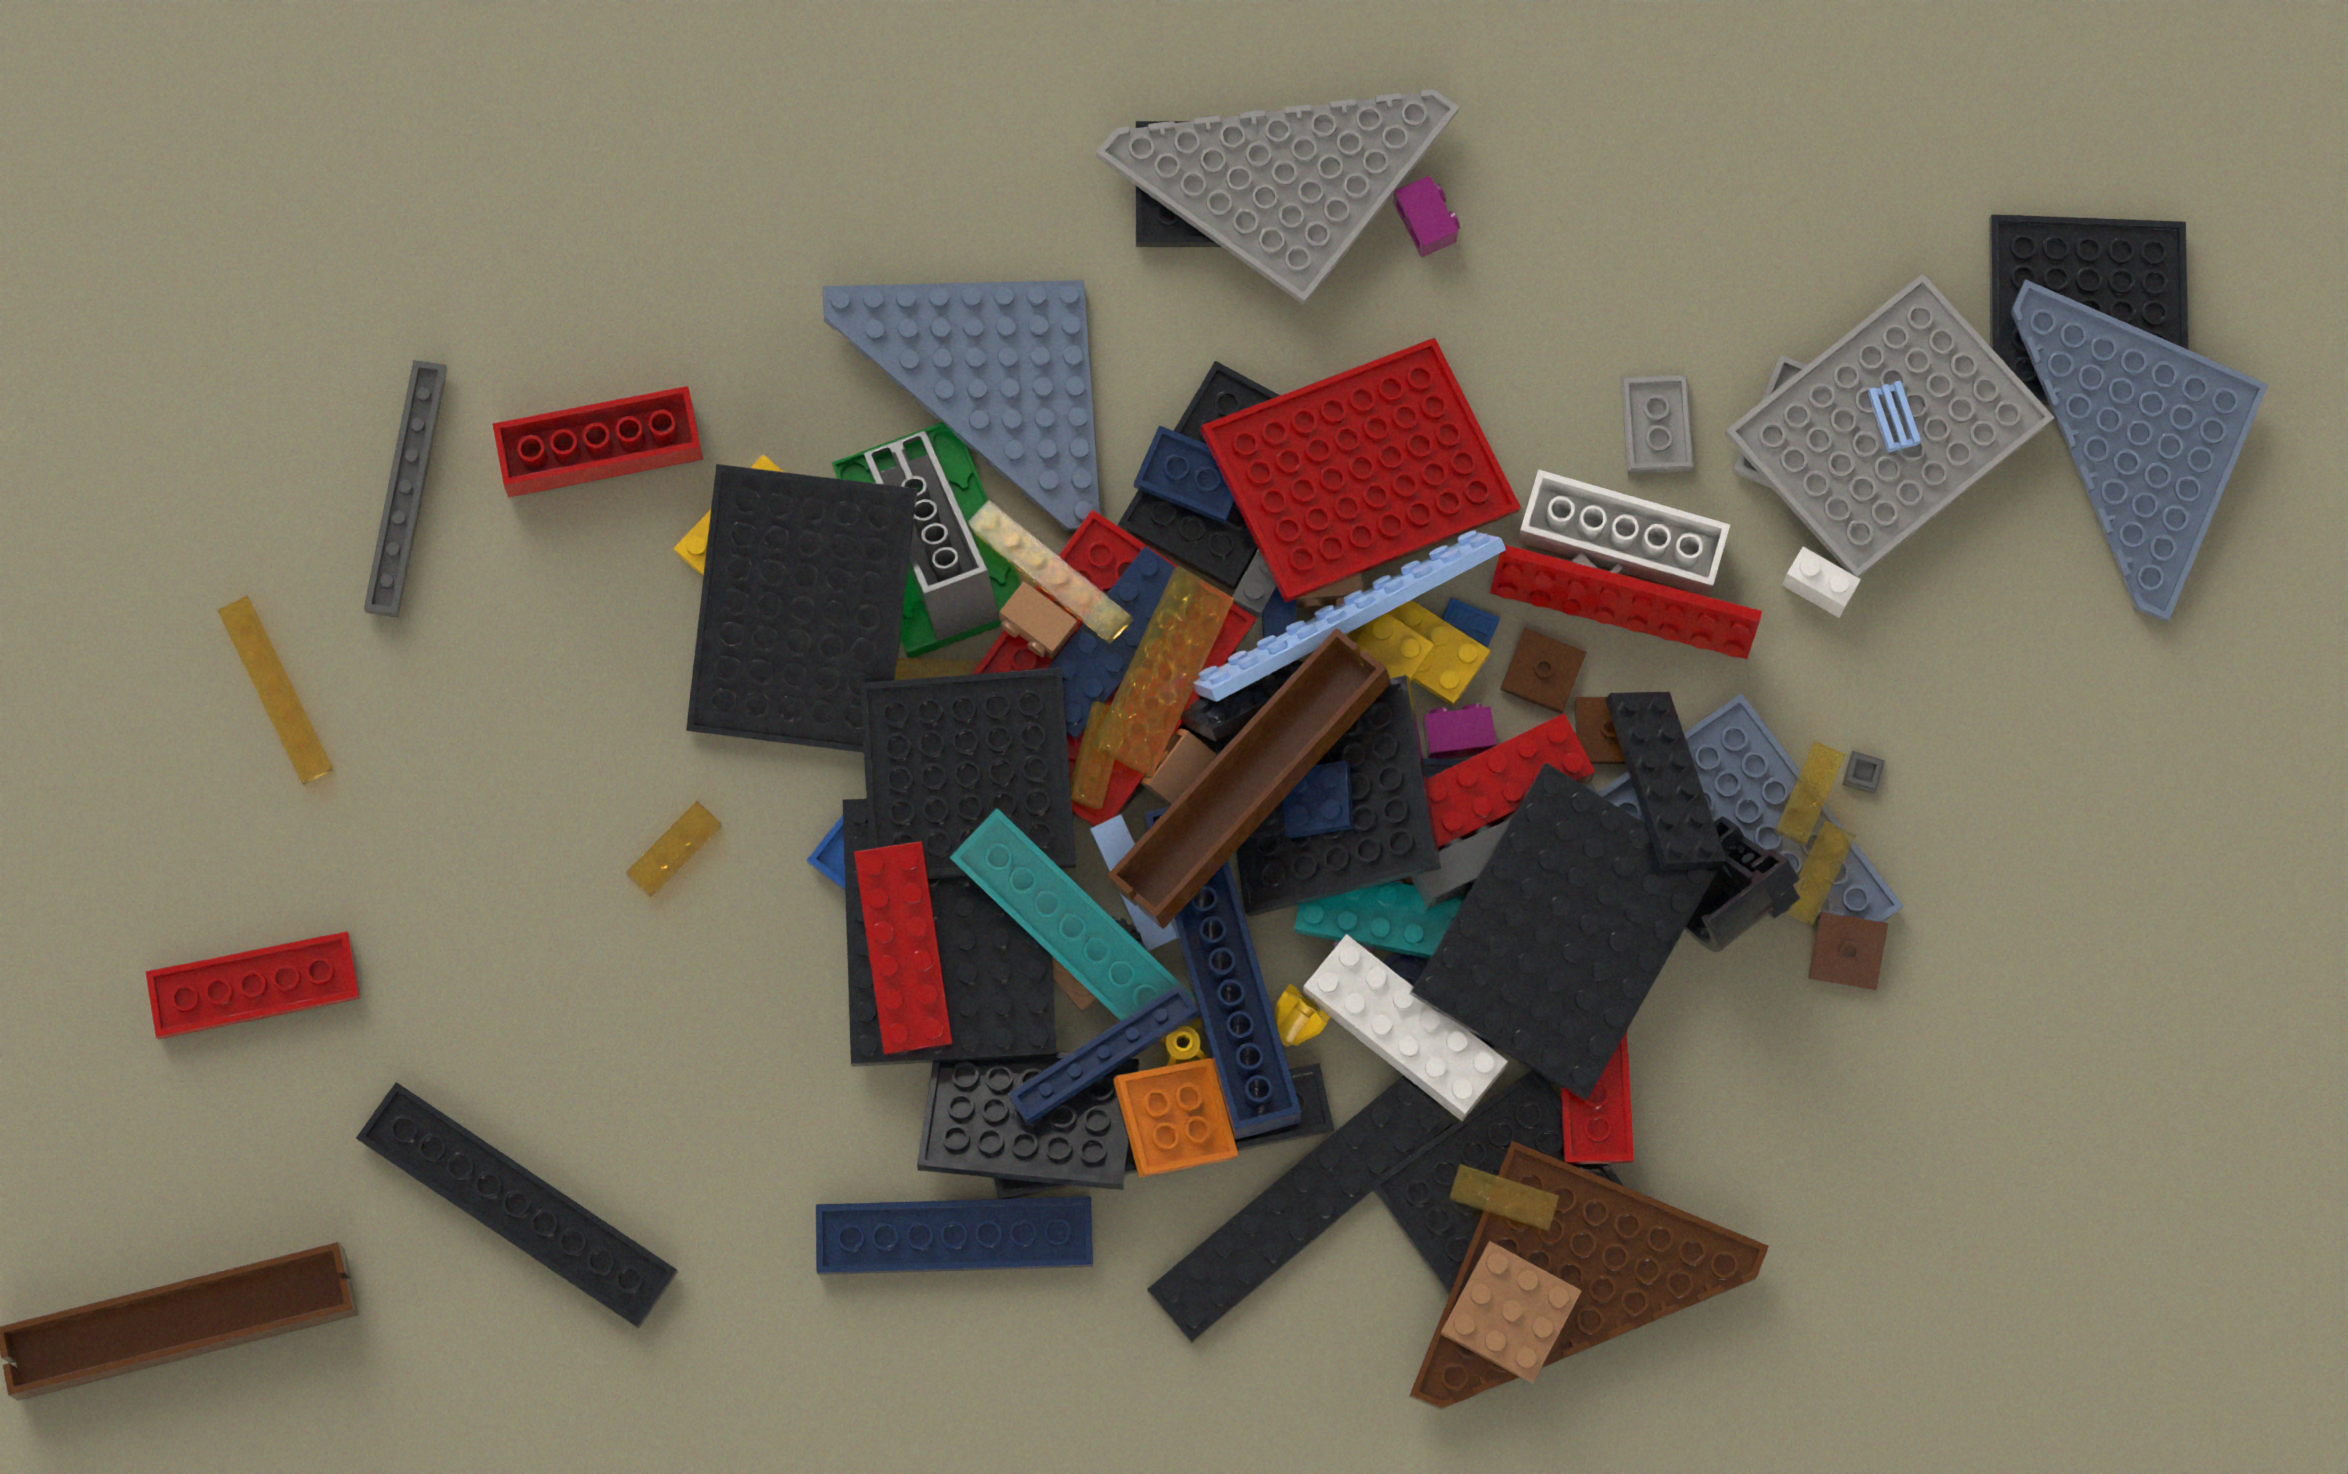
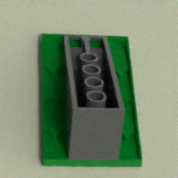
M941 422L832 462L837 479L918 488L900 641L908 660L921 656L923 653L926 654L953 644L955 641L958 642L983 633L985 630L988 631L1001 626L1002 622L999 621V611L1019 588L1021 581L967 446L953 434V431L947 425Z

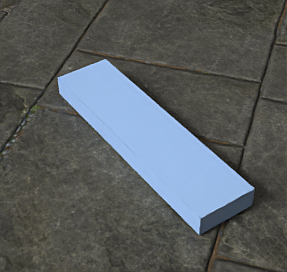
M1121 815L1089 829L1109 872L1135 845ZM1119 893L1132 923L1136 927V931L1140 932L1143 946L1147 952L1177 938L1171 922L1164 929L1160 928L1140 910L1138 905H1133Z

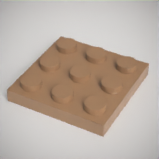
M1489 1241L1440 1334L1533 1384L1582 1290Z

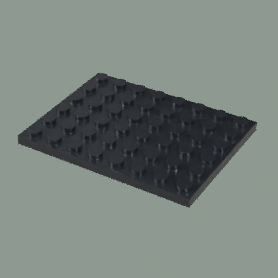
M716 464L686 731L864 753L860 683L895 680L918 488Z
M1545 762L1409 994L1579 1099L1586 1101L1719 869L1661 871L1645 823Z
M867 798L843 800L851 1066L1057 1056L1052 955L969 876L928 879L952 1044L884 1055L854 855L855 851L870 849Z

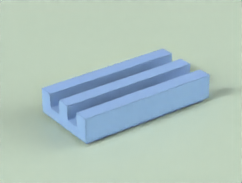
M1901 380L1894 382L1892 385H1882L1881 388H1870L1867 393L1887 452L1919 445L1921 439ZM1891 393H1895L1907 432L1910 437V439L1908 440L1903 430ZM1879 396H1884L1899 440L1897 443H1894Z

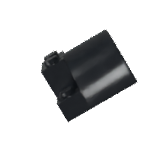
M1724 816L1720 817L1714 824L1727 860L1725 866L1732 877L1723 868H1718L1719 870L1685 927V930L1693 938L1713 952L1723 950L1766 915L1775 919L1779 915L1786 913L1794 903L1801 899L1793 886L1800 879L1789 860L1773 849L1767 852L1746 838L1740 827Z

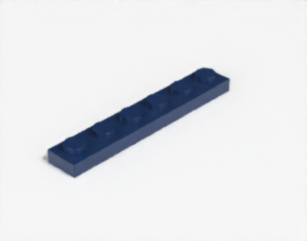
M1178 984L1008 1094V1097L1026 1124L1029 1125L1200 1015L1199 1009L1181 984Z

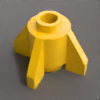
M1289 984L1276 1003L1274 1019L1281 1043L1289 1047L1291 1044L1299 1046L1300 1043L1320 1034L1330 1016L1302 996L1301 992L1294 985Z
M1197 1018L1189 1027H1179L1159 1040L1165 1044L1166 1055L1169 1059L1166 1066L1208 1058L1200 1050V1038L1197 1034L1202 1026L1200 1019ZM1183 1041H1186L1189 1045L1186 1048H1181L1177 1043L1181 1044Z

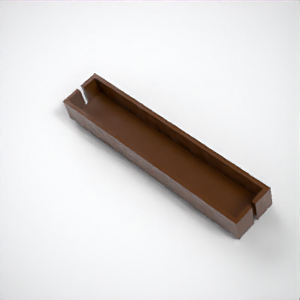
M1335 628L1107 874L1113 887L1133 905H1138L1146 916L1160 928L1164 929L1388 687L1391 680L1386 667L1365 650L1361 652L1355 642Z
M339 1242L0 1326V1355L3 1360L8 1362L3 1364L8 1395L19 1401L357 1316L359 1314L353 1286L347 1280L351 1277L345 1249Z

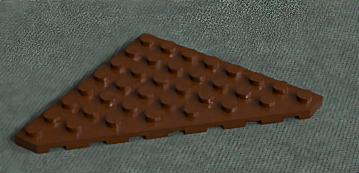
M1511 1141L1409 1397L1443 1410L1520 1378L1440 1334L1489 1241L1582 1290L1541 1368L1755 1280L1769 1246Z

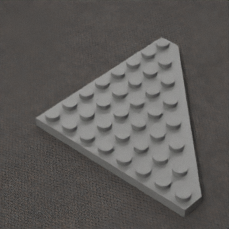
M1427 89L1415 94L1402 95L1401 93L1375 96V99L1356 101V98L1330 101V104L1311 106V104L1290 106L1285 107L1284 110L1270 112L1265 110L1241 112L1237 116L1220 118V115L1194 118V121L1175 123L1174 121L1153 123L1148 124V127L1133 129L1120 127L1115 128L1096 151V158L1305 305L1391 198L1395 190L1399 188L1458 114L1460 107L1435 89Z

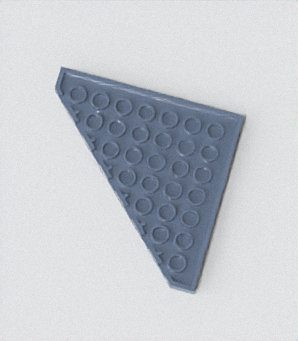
M2025 279L2011 310L2013 319L2135 609L2167 622L2171 617L2268 384Z
M1084 280L823 286L824 322L848 339L849 344L866 359H871L883 370V373L902 390L905 389L916 398L918 404L934 418L940 419L953 431V434L971 450L977 451L988 461L987 464L1003 478L1009 479L1023 491L1022 494L1041 511H1046L1067 533L1076 532L1092 509L1100 514Z
M1742 693L1684 733L1713 821H1717L1722 816L1726 817L1740 827L1746 838L1767 852L1773 849L1787 858L1800 880L1793 886L1801 899L1794 903L1786 913L1819 918L1820 911L1884 922L1903 908V904ZM1629 771L1598 792L1599 796L1645 823ZM1724 864V866H1723L1722 868L1725 870V872H1726L1730 877H1732L1731 874H1730V872L1728 871L1727 867H1726L1725 864Z

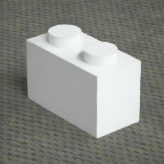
M1802 547L1787 572L1782 586L1840 618L1861 579L1807 548Z

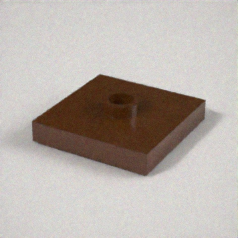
M1524 628L1500 690L1562 714L1587 652Z
M1576 697V736L1591 764H1626L1605 701L1607 697Z
M1820 911L1808 978L1877 990L1888 923Z

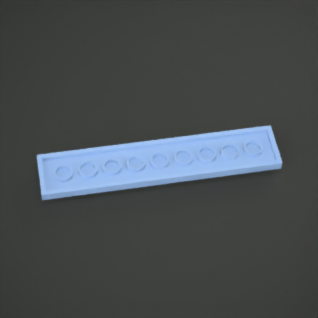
M1467 532L1458 537V543L1450 547L1445 545L1432 550L1429 553L1430 557L1424 561L1419 562L1416 560L1409 562L1400 568L1401 573L1393 577L1387 575L1375 580L1372 583L1373 587L1363 593L1361 590L1346 595L1343 598L1344 602L1336 607L1329 605L1314 613L1315 618L1304 622V620L1297 621L1286 627V633L1278 637L1272 635L1260 640L1257 643L1258 647L1248 653L1240 651L1231 655L1228 658L1229 662L1219 668L1211 666L1199 673L1200 678L1191 682L1196 694L1217 702L1316 650L1335 628L1344 634L1349 633L1505 551L1504 543L1500 537L1491 536L1487 533Z

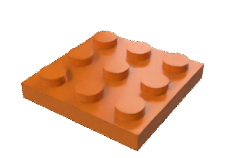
M1212 1058L1118 1075L1113 1079L1139 1178L1232 1160L1238 1156Z

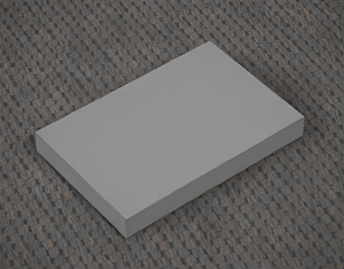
M1687 375L1622 377L1621 395L1627 474L1693 472L1694 463Z

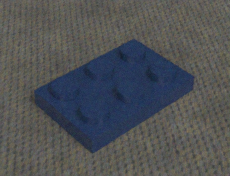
M1159 425L1134 481V488L1226 524L1235 500L1208 445Z

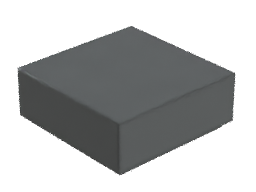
M1852 751L1842 785L1875 794L1885 760Z

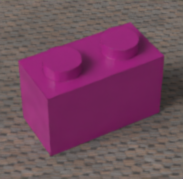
M1430 175L1395 190L1393 204L1421 258L1456 243L1458 230L1460 229V223L1456 214L1453 211L1449 212L1444 204L1446 197L1442 187L1439 184L1435 185Z
M1474 703L1463 706L1462 710L1449 711V708L1442 707L1430 710L1429 714H1424L1422 725L1427 758L1453 759L1475 756L1496 746L1491 706L1482 707V704Z

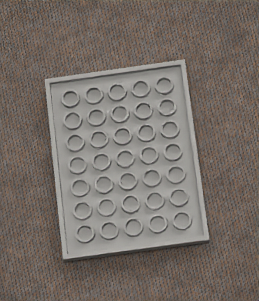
M1922 274L1725 431V435L1842 567L1859 578L2048 426L2055 417L1932 282ZM1901 380L1921 442L1919 445L1888 453L1867 392L1870 388H1881L1882 385H1892L1894 382ZM1891 393L1903 430L1908 440L1910 439V437L1907 432L1895 393ZM1879 396L1894 443H1897L1899 440L1884 396Z

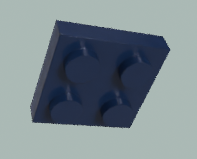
M1346 760L1315 765L1283 799L1285 835L1288 838L1354 829L1350 765Z

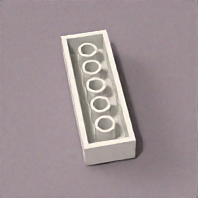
M1538 469L1517 542L1571 558H1576L1582 552L1595 565L1613 569L1617 564H1620L1623 567V573L1709 597L1730 524Z
M1346 934L1306 982L1302 995L1463 1122L1505 1070L1508 1061L1469 1030L1410 995L1409 993L1413 988L1412 985Z

